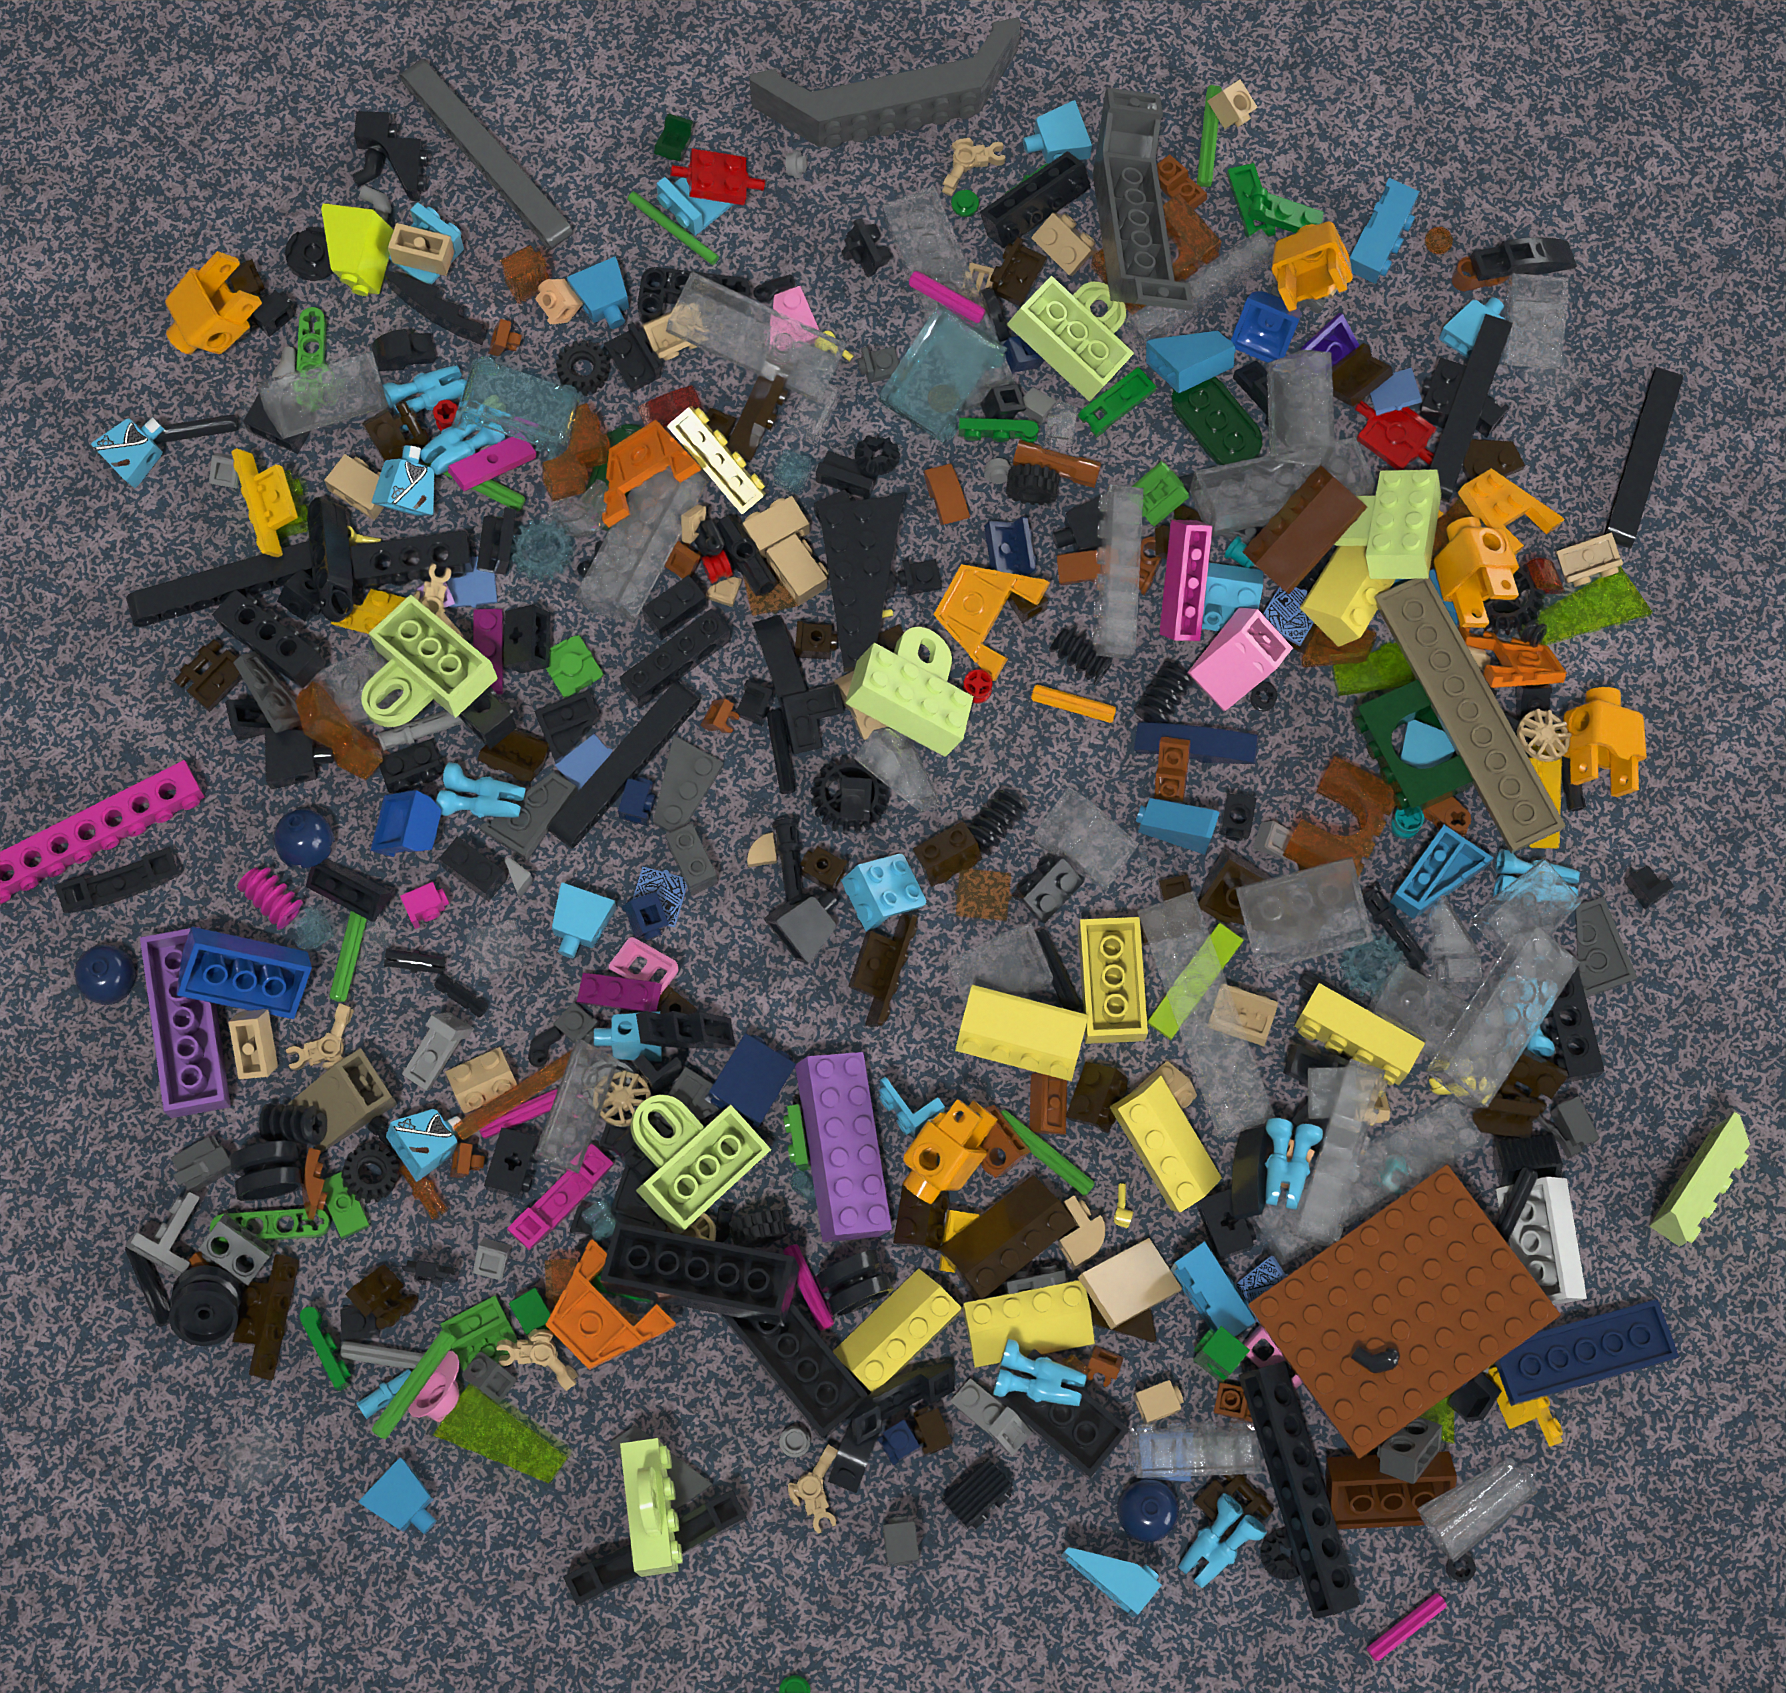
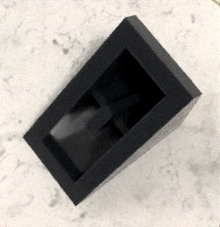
M231 699L225 701L230 726L238 741L264 735L265 728H272L257 701Z

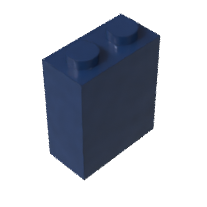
M745 1033L704 1100L722 1111L732 1105L751 1128L756 1131L796 1064L792 1062V1058L785 1052L780 1050L774 1051L766 1046V1042L759 1036L753 1034L750 1036Z

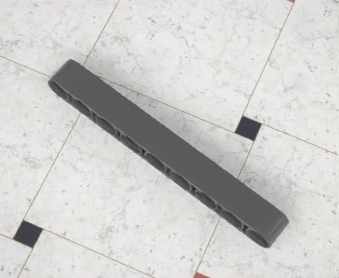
M420 59L399 74L401 81L410 93L549 250L573 234L565 218L424 59Z

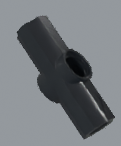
M726 515L719 519L716 525L725 541L724 547L732 558L735 569L741 572L755 596L763 597L770 593L777 586V581L760 556L756 543L748 537L735 515ZM745 553L751 554L747 558L739 557L740 555Z

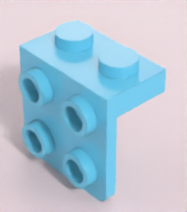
M664 177L656 183L659 203L665 209H669L675 215L680 225L687 228L694 236L734 205L732 203L689 197V185L686 178H680L672 184Z
M417 202L410 210L414 221L411 227L451 236L455 251L452 263L464 250L461 231L450 222L446 224L442 221L439 214L431 207L425 208ZM395 264L414 279L431 285L440 276V274Z
M902 854L859 864L841 880L845 892L849 896L857 912L858 919L861 921L866 932L876 929L890 916L922 908L926 904V898L905 856Z
M886 1077L880 1080L879 1099L887 1111L894 1110L898 1118L896 1122L906 1136L910 1133L915 1139L928 1119H934L940 1112H945V1106L937 1097L913 1114Z

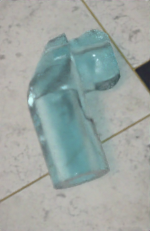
M803 1171L794 1172L790 1181L793 1191L804 1200H816L814 1184L806 1177V1173Z

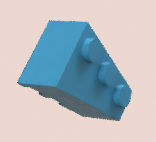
M1388 179L1380 201L1376 203L1373 209L1374 212L1350 256L1353 274L1375 284L1380 275L1386 277L1392 265V261L1389 258L1392 253L1397 255L1404 241L1400 237L1404 230L1409 232L1416 218L1411 214L1420 191L1394 179Z
M1443 825L1399 887L1390 903L1415 919L1487 868L1493 857L1446 825Z
M1205 1241L1173 1264L1170 1269L1172 1274L1210 1329L1216 1332L1222 1326L1236 1338L1254 1325L1256 1321L1253 1318L1254 1315L1247 1307L1249 1303L1241 1299L1237 1293L1236 1285L1225 1274Z

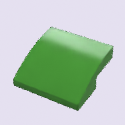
M495 1295L440 1324L443 1330L456 1338L452 1350L458 1355L463 1371H465L479 1352H483L499 1364L500 1356L509 1355V1352L497 1350L498 1341L507 1339L517 1343L518 1340Z

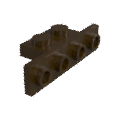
M771 354L768 355L726 446L732 454L735 451L738 452L747 463L752 461L765 430L771 431L777 415L773 412L777 405L782 406L788 390L784 388L794 368L793 364Z
M913 913L900 916L892 940L873 931H868L865 934L848 987L873 997L865 1025L868 1027L882 1026L889 1017V1004L892 995L896 993L899 987V973L908 959L907 949L909 942L917 931L916 921L918 916Z
M275 1254L269 1284L250 1282L249 1285L245 1284L238 1322L232 1342L237 1344L255 1346L249 1375L270 1381L274 1379L299 1260L282 1254Z

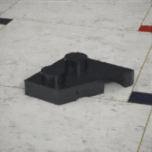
M589 690L534 711L545 740L549 744V750L555 764L559 763L600 719Z

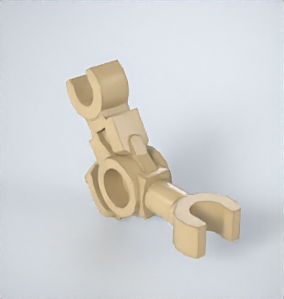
M968 137L952 143L951 147L954 150L953 169L943 182L945 186L942 192L952 196L963 172L966 173L973 167H986L988 163L996 166L1003 165L1005 163V155L997 156L994 154V152L1003 150V143L994 142L986 148L984 145L973 146V141Z
M431 563L428 569L431 580L424 583V596L419 599L420 591L414 592L412 596L457 634L464 637L461 631L444 613L443 601L447 586L443 585V583L450 578L451 569L446 567L444 575L438 577L434 574L436 564Z
M339 1003L335 1013V1022L330 1033H326L320 1040L305 1043L304 1049L296 1046L286 1049L288 1055L298 1053L300 1057L298 1062L289 1064L290 1069L300 1070L308 1062L310 1066H314L326 1060L329 1062L323 1063L322 1067L329 1070L334 1064L344 1059L341 1056L344 1051V1039L341 1037L346 1025L353 1016L354 1010L349 1006Z
M533 1329L528 1335L529 1340H517V1343H513L510 1340L503 1339L497 1343V1350L509 1352V1355L500 1356L499 1365L508 1366L514 1360H518V1364L536 1363L543 1367L548 1365L556 1374L559 1384L566 1391L576 1384L574 1379L578 1377V1374L572 1367L565 1366L557 1358L558 1352L554 1342L551 1340L553 1333L550 1330Z
M829 1444L812 1473L809 1472L802 1476L797 1484H788L789 1496L793 1503L800 1507L801 1504L798 1497H801L805 1501L804 1506L807 1515L814 1514L813 1527L818 1534L822 1532L819 1527L821 1518L826 1517L830 1520L832 1526L836 1525L835 1517L826 1511V1508L830 1506L823 1491L824 1480H822L838 1453V1450Z

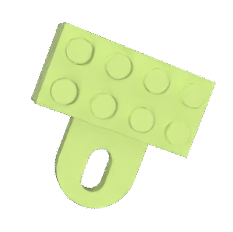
M1051 276L1007 323L1018 336L1089 402L1134 354L1132 350L1114 335L1125 321V303L1110 301L1109 287L1101 282H1088L1072 295ZM1096 300H1102L1108 306V312L1103 317H1096L1090 310V306Z
M1438 470L1380 471L1376 496H1356L1367 508L1334 545L1367 546L1366 560L1370 579H1428L1441 500Z
M410 595L368 633L376 651L389 662L366 683L362 691L361 701L367 716L374 723L384 727H396L409 722L433 699L456 718L498 678L490 660ZM393 690H403L402 696L389 708H378L379 703Z
M912 627L898 639L894 653L873 643L857 660L846 704L946 757L964 738L974 696L947 682L952 664V656L945 641L938 634L927 628ZM920 644L925 645L930 651L928 663L923 662L918 656Z
M656 1095L643 1101L637 1107L631 1119V1134L635 1143L659 1169L636 1191L675 1234L683 1232L771 1151L770 1147L732 1105L728 1106L710 1124L704 1127L681 1101L668 1095ZM650 1112L660 1113L672 1126L673 1136L671 1138L662 1137L648 1121V1114Z
M658 1438L620 1443L634 1572L641 1577L679 1572L678 1563H683L681 1544L675 1541L674 1532L679 1531L677 1512L671 1509L670 1500H675L676 1496L674 1482L667 1475V1469L672 1468L670 1450H667V1446H664Z

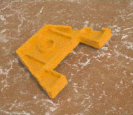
M1492 468L1464 484L1457 492L1472 515L1479 520L1481 519L1487 528H1502L1506 531L1515 555L1524 545L1505 526L1526 514L1547 535L1558 528L1565 520L1555 511Z
M961 564L933 615L966 650L973 661L983 671H986L993 681H996L1008 658L983 644L1011 592L1038 605L1050 582L1045 579Z

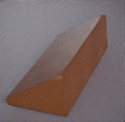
M1041 1073L1032 1074L1029 1129L1035 1134L1065 1135L1067 1080Z

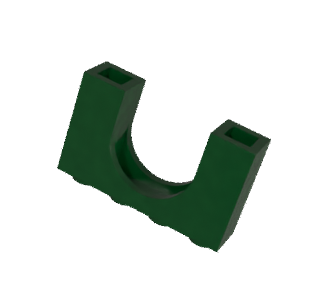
M1418 679L1357 706L1353 715L1354 718L1352 719L1356 731L1359 734H1363L1367 741L1366 748L1370 757L1373 760L1376 759L1381 767L1380 775L1386 785L1390 784L1395 793L1393 798L1399 810H1404L1407 817L1470 789L1473 784V779L1460 755L1427 769L1411 767L1402 762L1396 755L1392 746L1393 731L1405 723L1428 714L1432 704Z

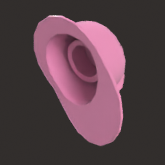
M453 1351L447 1353L410 1405L408 1411L413 1417L428 1416L434 1421L441 1422L455 1408L460 1397L458 1383L455 1380L459 1369L457 1354Z

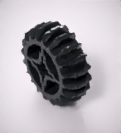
M1524 564L1513 574L1519 593L1515 600L1489 598L1488 603L1485 604L1483 602L1489 624L1483 628L1485 631L1492 626L1495 635L1500 629H1505V634L1508 636L1512 628H1515L1520 633L1522 631V624L1526 626L1530 620H1538L1540 616L1538 610L1544 608L1543 599L1545 598V591L1541 589L1543 587L1541 579H1536L1537 573L1535 570L1528 572V566ZM1526 590L1529 599L1522 607L1519 598L1521 593Z
M842 756L838 766L831 760L829 762L830 771L822 767L820 769L822 777L818 776L813 779L816 787H812L810 790L811 795L815 796L811 799V805L818 807L815 810L816 817L824 815L822 819L823 825H828L833 821L832 831L834 832L838 830L839 825L843 826V834L845 835L848 834L849 827H854L855 834L860 833V825L862 824L866 830L871 829L870 821L842 820L840 818V813L837 811L841 809L842 777L852 775L872 779L874 799L870 806V820L874 823H879L880 817L877 813H886L887 808L883 804L889 803V796L885 794L889 791L888 784H882L885 780L884 774L876 775L878 771L876 765L867 769L868 760L866 759L859 765L857 764V757L853 756L851 763H846L845 757ZM836 780L839 791L833 795V799L827 802L826 791L830 784Z

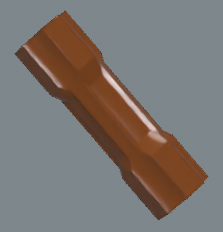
M1022 440L1018 442L1013 459L1014 466L1020 464L1022 466H1025V464L1035 466L1036 464L1040 465V468L1046 466L1049 467V470H1055L1060 477L1071 479L1074 483L1095 488L1101 468L1100 462L1082 457L1068 456Z

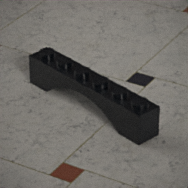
M733 1489L679 1518V1531L674 1532L675 1541L681 1544L682 1554L748 1521ZM630 1544L563 1576L576 1606L581 1607L640 1575L634 1572Z

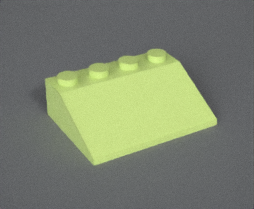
M1736 1112L1732 1113L1711 1129L1649 1225L1679 1247L1687 1243V1241L1692 1243L1701 1231L1698 1224L1703 1217L1706 1219L1710 1217L1717 1206L1714 1199L1719 1192L1721 1194L1726 1192L1733 1181L1729 1177L1734 1168L1739 1170L1749 1156L1745 1151L1750 1143L1739 1114Z

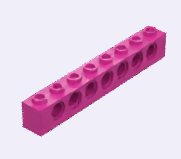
M183 760L1 851L0 904L10 900L11 895L20 890L28 891L39 884L38 881L48 876L56 877L65 872L66 867L74 863L81 864L90 860L93 856L92 854L102 849L110 850L119 844V840L129 835L130 837H135L146 831L147 826L155 822L164 823L173 817V813L181 809L189 810L196 807L200 803L199 800L205 798L186 761ZM168 790H176L173 798L169 800L163 799L164 794ZM149 803V807L145 812L136 813L139 805ZM121 816V823L111 827V820L114 817ZM95 830V835L91 839L83 840V836L87 831ZM68 843V848L65 852L61 854L56 853L59 845ZM41 857V862L36 867H29V863L33 858ZM14 870V875L10 880L2 881L5 872Z

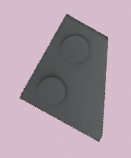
M685 1067L667 1095L681 1101L699 1121L719 1110V1108L704 1100L713 1084ZM656 1112L654 1117L657 1120L660 1119L666 1128L673 1131L672 1126L664 1117Z
M1056 1265L1039 1267L1038 1274L1027 1275L1026 1270L1018 1271L1003 1283L1004 1292L1014 1294L1022 1290L1067 1283L1065 1270H1057Z

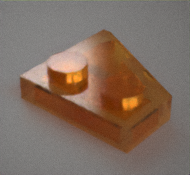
M1317 626L1302 657V666L1316 667L1366 662L1377 639L1376 632L1365 629L1361 638L1338 647Z

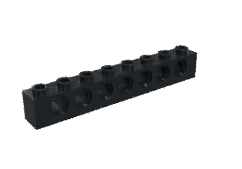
M1285 1361L1239 1374L1313 1618L1335 1615L1361 1605Z

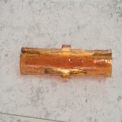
M405 1164L399 1169V1172L402 1173L413 1189L412 1195L415 1199L421 1201L431 1220L439 1217L434 1205L441 1215L448 1211L447 1206H445L434 1190L435 1184L432 1180L428 1181L425 1176L416 1182Z

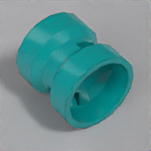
M1397 809L1391 820L1392 832L1401 839L1413 838L1424 822L1423 811L1407 817L1404 810Z

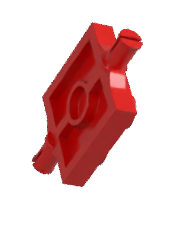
M692 148L688 167L672 164L670 169L671 177L686 178L689 185V197L744 205L747 188L763 191L765 186V179L748 176L746 157Z
M1363 400L1360 401L1355 411L1367 418L1368 421L1364 429L1357 436L1356 440L1396 470H1404L1411 461L1418 457L1431 467L1435 455L1426 449L1427 442L1435 434L1436 427L1409 407H1404L1400 411L1394 410L1376 415L1373 408L1364 403Z

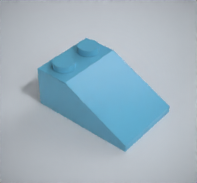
M1070 1547L1061 1555L1063 1559L1132 1618L1141 1612L1162 1586L1157 1581L1159 1575L1146 1564L1140 1567L1135 1563Z

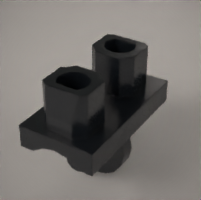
M861 218L854 220V227L847 233V238L844 239L847 246L844 247L841 253L846 260L854 259L856 264L861 265L866 277L875 275L879 267L888 264L891 259V253L886 246L876 248L874 243L879 240L880 231L876 224L865 225Z

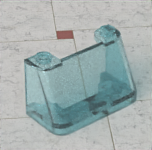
M943 305L939 306L930 316L882 389L878 401L933 438L945 443L946 440H951L958 430L956 414L984 372L993 368L998 369L1006 358L1004 353L1007 347L955 311Z
M480 356V358L474 359L471 363L451 427L465 431L467 425L476 424L475 430L481 431V428L485 427L536 445V451L541 452L542 448H544L548 452L547 460L560 463L569 445L581 396L577 393V389L570 385L560 386L497 364L490 357Z

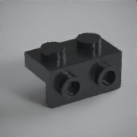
M1053 854L1043 857L1037 863V868L1033 873L1020 880L1016 886L1017 889L1012 893L1014 899L1022 901L1041 923H1046L1084 883L1063 857Z

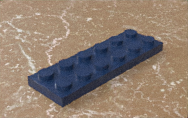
M1655 1299L1538 1332L1495 1362L1510 1406H1515L1673 1361L1680 1356L1659 1301Z

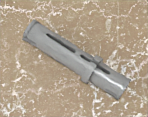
M444 711L417 721L407 722L394 729L377 733L383 751L405 743L413 744L415 743L414 740L465 723L458 716L455 718L448 711Z

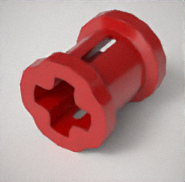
M441 400L433 408V415L441 432L448 427H458L462 423L458 407L451 400Z

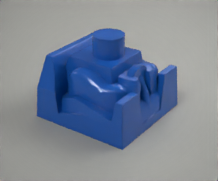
M1264 291L1252 292L1247 297L1231 338L1235 350L1281 368L1302 315L1299 306L1297 305V309L1289 312L1283 299Z
M417 790L384 795L370 851L394 857L395 853L404 851L432 850L442 810L431 797Z

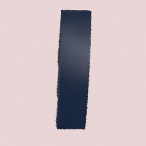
M1138 722L1134 746L1136 753L1159 754L1161 737L1191 740L1189 759H1197L1200 763H1256L1259 736L1255 734L1190 725Z

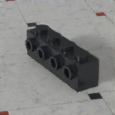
M1067 151L981 210L980 215L987 236L1004 249L1009 243H1013L1017 237H1021L1047 219L1052 213H1056L1089 190L1091 187L1084 163Z

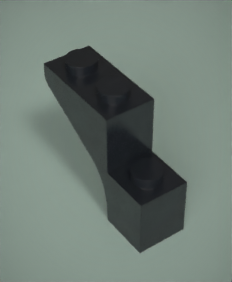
M356 111L354 138L357 148L368 150L372 148L380 151L389 160L408 199L420 201L421 192L426 190V176L422 175L423 166L427 167L428 150L423 149L421 139L397 138V124L392 123L390 112Z

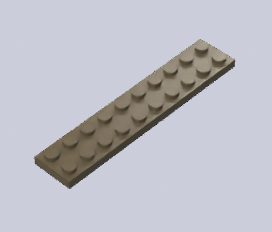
M1430 577L1428 579H1411L1375 596L1377 608L1415 678L1419 680L1432 704L1431 707L1457 755H1460L1473 779L1472 783L1510 853L1512 854L1563 830L1566 826Z

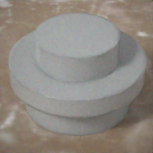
M794 150L793 153L786 155V172L788 176L801 178L802 173L806 172L807 160L805 156H802L800 150Z
M992 459L986 464L984 477L987 481L994 484H1002L1007 481L1008 470L1011 469V466L1005 459Z
M789 1427L780 1436V1448L789 1457H801L809 1450V1434L801 1427Z

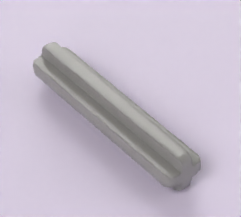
M348 1341L343 1342L340 1352L343 1359L404 1369L409 1368L410 1370H414L424 1356L423 1353Z

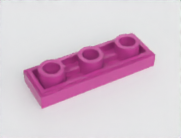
M519 433L449 465L448 473L464 492L535 459L536 451L522 433Z

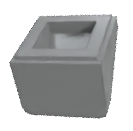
M1032 387L1023 397L1026 410L1021 411V413L1042 425L1057 401Z
M222 453L212 455L209 476L210 484L237 489L239 476L234 469L232 455Z
M1275 821L1262 822L1253 849L1287 860L1295 832Z
M507 858L505 860L518 897L521 898L532 885L533 878L530 872L511 858Z
M483 1238L478 1245L472 1273L502 1281L512 1245Z

